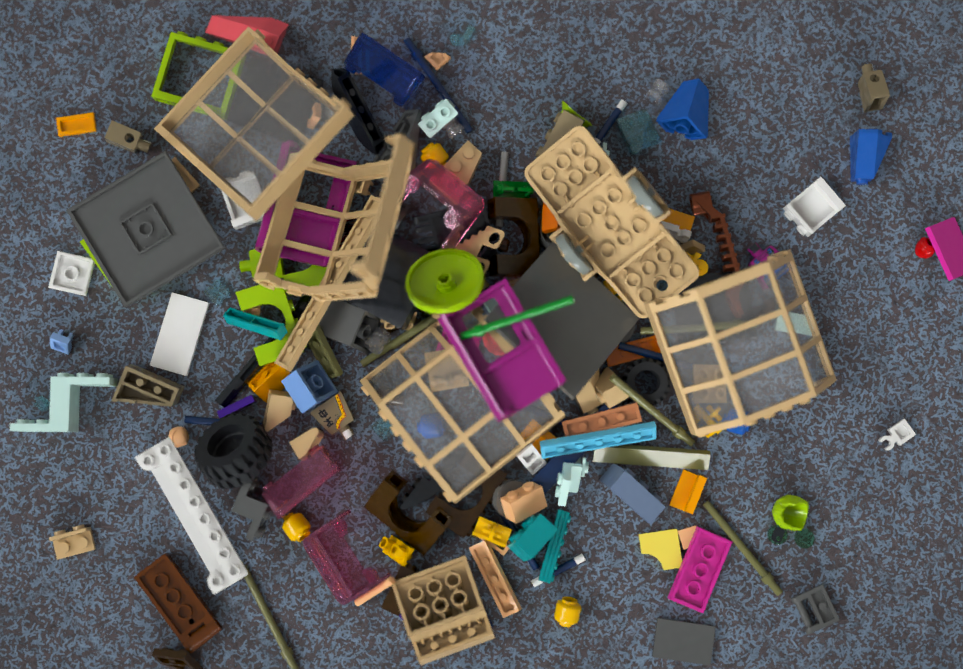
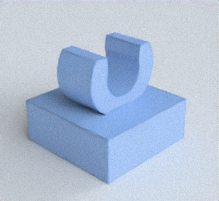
M62 329L58 331V334L53 332L50 336L51 349L69 355L72 349L73 334L70 333L68 337L63 336Z

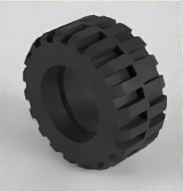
M238 413V415L229 414V417L224 416L218 422H213L209 429H205L203 436L199 437L197 441L198 445L195 446L194 460L205 477L216 487L233 489L235 486L238 488L243 486L244 483H250L255 476L258 477L261 474L262 469L265 470L268 465L267 461H270L272 456L273 444L271 437L254 416L244 413Z

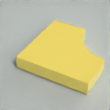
M677 529L638 534L641 554H650L660 561L663 570L680 568L682 557Z

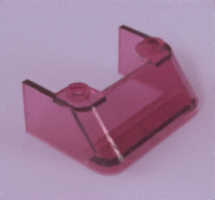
M427 159L410 171L402 203L409 193L417 192L420 186L426 189L448 208L444 215V224L451 232L440 247L443 249L456 248L483 210L484 200L439 161Z
M316 444L309 450L310 455L275 483L271 481L262 488L264 490L262 493L263 497L278 519L287 516L290 510L338 471L345 469L326 445L319 446Z
M350 510L332 519L303 539L304 549L336 600L342 605H346L391 576L390 573H387L379 578L378 573L370 567L363 569L343 536L347 534L348 527L342 518L350 514Z

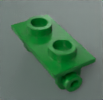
M493 181V198H530V194L534 192L529 182Z

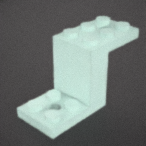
M57 373V376H51L49 420H36L35 423V420L17 419V423H10V431L79 432L80 386L117 387L118 379L113 378V375L108 373H96V377H94V374L77 373V377H75V374Z

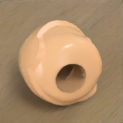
M174 427L169 431L168 437L171 438L176 448L188 444L189 434L184 427Z

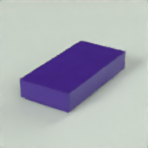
M249 395L219 410L217 414L219 418L228 417L229 414H234L256 403L257 400L255 396Z

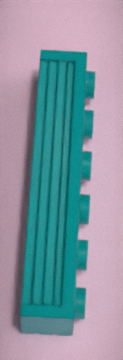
M231 307L223 315L228 324L278 340H282L287 334V330L282 323Z
M559 509L557 511L554 526L558 530L549 539L538 581L549 584L551 581H554L555 575L553 573L558 567L557 558L561 556L562 551H560V547L564 545L565 539H563V536L568 531L566 526L571 520L570 512Z

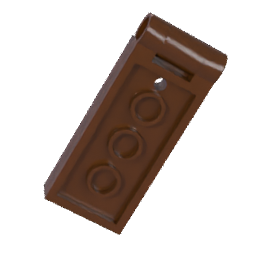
M169 553L163 554L134 576L139 586L190 654L223 630L213 612Z

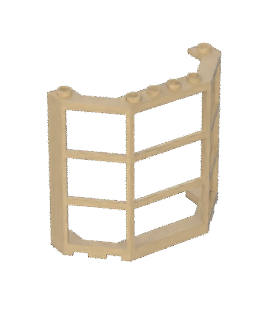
M403 134L388 136L385 141L394 146L391 160H380L379 162L352 165L345 168L318 162L314 159L277 199L253 281L268 289L275 290L277 287L287 290L288 294L302 297V294L314 297V300L320 302L376 297L411 171L414 143L409 141ZM298 153L290 155L288 164ZM306 170L351 181L343 212L297 201ZM386 178L378 208L349 212L357 182ZM294 208L340 219L332 251L286 240ZM375 216L367 247L338 251L348 219ZM283 246L330 257L321 286L309 287L285 281L275 276ZM364 255L363 261L351 262L349 268L351 272L363 278V281L329 285L336 258Z

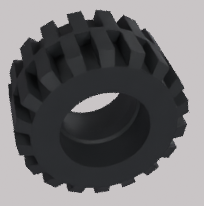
M641 358L634 361L625 369L621 378L622 381L652 406L659 404L667 397L671 389L670 385L672 384L670 375L666 370L667 367L662 365L660 361L653 360V358ZM648 371L655 375L657 387L652 393L643 394L636 388L635 378L640 372ZM628 397L631 403H635L631 397Z

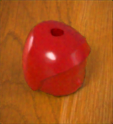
M922 237L915 246V254L923 259L933 256L935 250L930 239Z

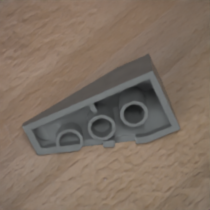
M420 109L405 110L393 129L395 134H403L409 141L414 143L412 166L406 187H409L415 171L420 128L418 123L421 119ZM385 141L383 146L386 148L380 156L376 155L372 163L379 162L380 160H391L394 146ZM386 178L373 179V180H376V181H379V182H381V183H384Z

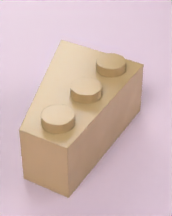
M467 141L429 181V185L452 207L460 205L480 163L482 153L471 142Z

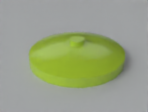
M447 248L430 252L419 258L409 269L405 286L409 299L416 307L429 313L445 314L458 311L471 304L480 295L485 277L482 265L474 255L464 250Z

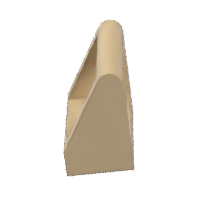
M312 428L289 442L300 460L306 461L313 456L324 436V432L318 428Z

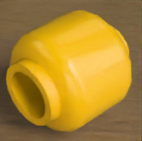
M431 142L421 150V160L431 171L435 169L439 171L446 164V160L449 157L440 143L434 144Z
M292 512L284 517L282 529L291 541L301 542L310 535L311 525L302 513L294 514Z
M565 596L557 601L554 618L559 622V625L570 627L578 623L581 606L577 599Z

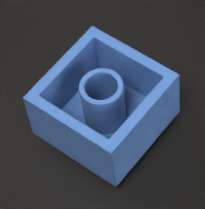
M318 360L296 369L281 381L302 414L323 404L338 393V390Z

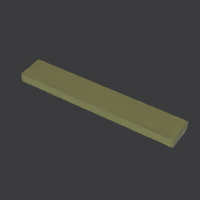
M619 445L593 450V462L708 470L711 456L709 450Z

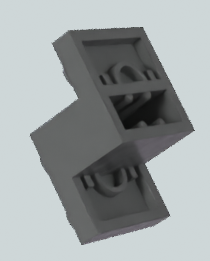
M256 476L250 483H244L241 486L231 510L253 520L245 539L252 542L263 537L267 528L264 524L267 519L270 520L274 509L271 508L272 503L252 495L253 492H257L260 482H258L259 477Z

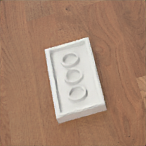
M172 292L150 366L188 376L209 307L208 302Z

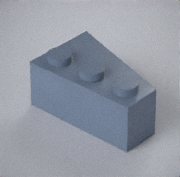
M612 464L599 481L651 525L665 509V506L661 503L663 499L655 492L651 494L648 491L649 486L642 480L639 482L635 480L634 477L636 475L630 469L624 470L618 465Z

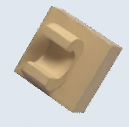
M372 180L357 182L354 194L370 195L368 189L374 183Z

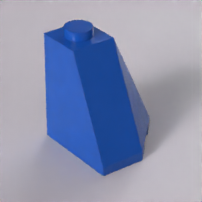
M700 79L683 81L657 117L656 122L666 132L673 134L675 130L678 133L685 134L684 138L690 140L707 138L709 89Z
M858 129L850 136L851 182H856V185H867L868 182L874 179L892 139V133L886 132L883 135L882 130Z

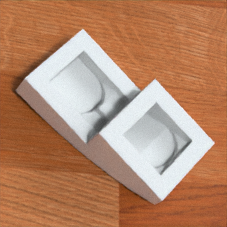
M531 443L516 454L532 476L547 464Z

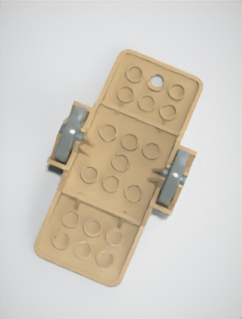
M576 126L525 168L524 174L527 181L561 226L549 238L557 244L566 262L581 274L584 282L598 272L639 318L648 317L644 303L660 297L677 295L698 278L699 269L669 230L661 223L664 218L671 214L664 200L637 168L632 169L624 176L585 127ZM659 280H665L668 283L666 290L661 291L657 288L656 284Z

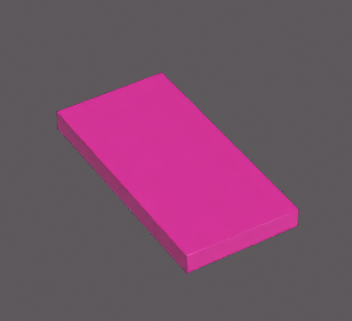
M697 526L667 598L704 613L733 541Z

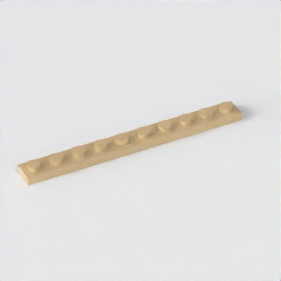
M371 195L363 210L378 208L380 198ZM375 216L357 218L340 250L363 248L371 233ZM357 256L336 258L329 285L341 284L349 272L351 262H355ZM314 297L311 298L274 362L275 364L290 372L292 371L332 301L320 302L314 300Z

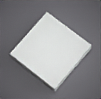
M57 251L48 288L87 296L95 262L92 258Z

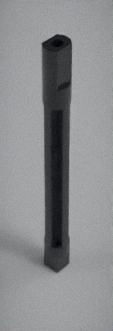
M304 295L294 307L295 311H292L294 319H300L312 296ZM284 319L283 322H282V324H284V326H286V320H285V319ZM269 337L264 344L273 342L277 339ZM256 354L216 398L215 401L225 408L232 402L249 379L261 367L258 364Z

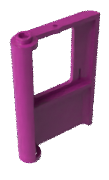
M288 141L283 143L276 167L281 172L288 165L290 155L299 153L302 150L296 142ZM319 153L314 158L318 162L342 168L351 167L357 163L356 161ZM333 178L326 209L343 212L351 181ZM277 200L263 215L254 248L260 253L263 249ZM294 208L286 240L332 251L340 219ZM283 246L280 258L320 267H327L330 258Z
M506 278L481 293L465 308L451 313L439 314L441 317L438 319L497 422L511 417L567 381L530 318L511 324L520 340V345L491 363L486 361L473 337L465 340L461 339L460 333L468 330L463 322V317L492 298L496 299L506 317L525 311Z

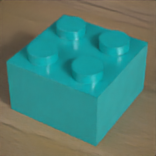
M541 513L536 516L532 515L522 522V529L515 531L508 540L510 542L507 547L523 562L533 559L558 529Z

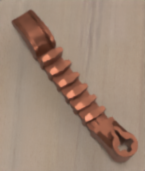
M709 191L689 194L693 216L703 215L709 224L715 223L712 226L713 233L721 232V235L715 237L716 243L724 242L723 245L718 247L720 253L727 252L726 255L721 256L722 263L730 262V264L722 266L723 273L740 271V263L737 262V253L734 252V243L731 242V233L728 232L725 213L721 214L713 207ZM744 283L728 288L724 295L726 303L735 318H741V315L744 314L739 301V291Z

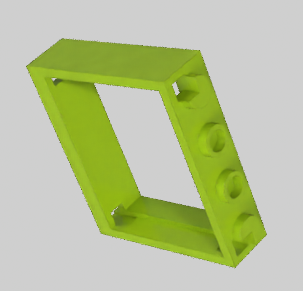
M181 31L177 33L171 32L151 97L155 101L173 106L183 98L162 92L177 41L221 54L228 47H224L223 43L217 41L213 43L206 42V39L199 36L195 38L188 37V34ZM246 55L232 69V72L239 78ZM231 78L229 79L221 108L206 104L223 120H227L238 86ZM197 106L194 110L195 112L208 115L199 106Z

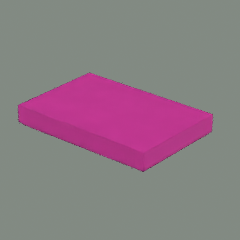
M955 217L925 228L948 281L962 276L963 234Z

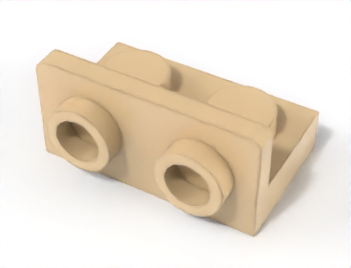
M83 524L72 527L73 531L66 533V530L54 532V536L49 537V541H53L57 560L95 550L96 546L91 527L85 528Z

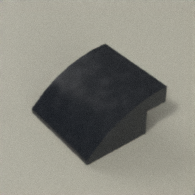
M393 233L377 296L347 299V301L399 329H407L414 312H423V310L416 307L409 299L405 286L406 276L411 266L419 258L430 253V251ZM358 255L355 262L363 261L364 255ZM349 270L342 283L361 282L363 278Z

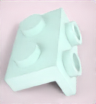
M443 99L435 105V109L431 113L428 112L421 118L422 121L418 125L429 138H432L455 118L458 112L450 100Z
M563 462L562 473H558L557 484L559 486L555 488L558 506H566L568 492H578L583 469L582 464Z

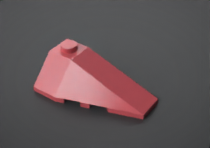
M212 15L205 33L234 43L249 26L254 31L258 29L265 36L264 41L278 54L289 24L267 17ZM256 44L250 49L268 56Z

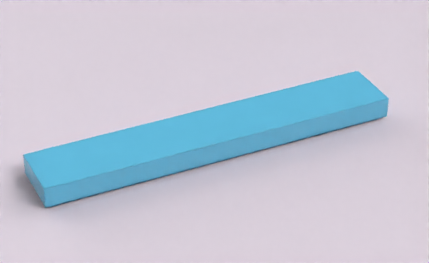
M653 421L540 441L541 457L544 459L657 439L656 424Z

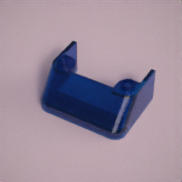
M361 33L356 39L344 61V69L352 74L362 73L391 93L394 98L393 102L400 107L404 105L405 110H408L424 86L425 75L364 33Z

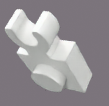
M661 221L676 240L681 243L688 242L692 233L690 230H681L678 225Z
M902 419L887 430L890 433L889 436H882L878 441L883 442L887 440L889 442V445L884 448L886 451L891 450L895 442L898 446H901L916 434L907 421Z

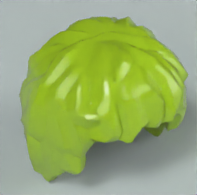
M782 496L775 502L772 509L774 521L780 528L801 531L806 523L809 502L799 496Z

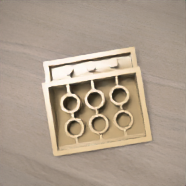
M465 555L396 580L392 585L408 637L413 643L420 665L495 638Z

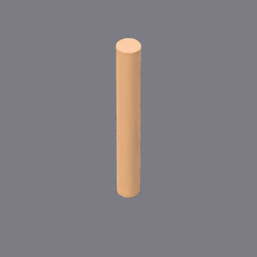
M392 576L356 598L354 600L355 605H362L393 585L395 578Z

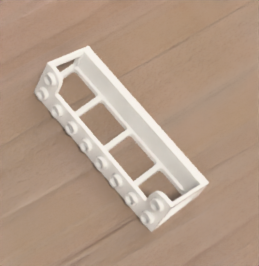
M166 438L136 456L135 459L142 469L152 471L209 570L210 575L207 583L213 595L248 575L249 573L171 438Z

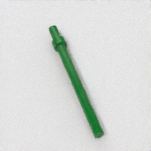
M571 295L485 325L481 323L474 326L473 329L461 332L460 337L462 340L474 336L481 337L486 335V332L575 303V299Z

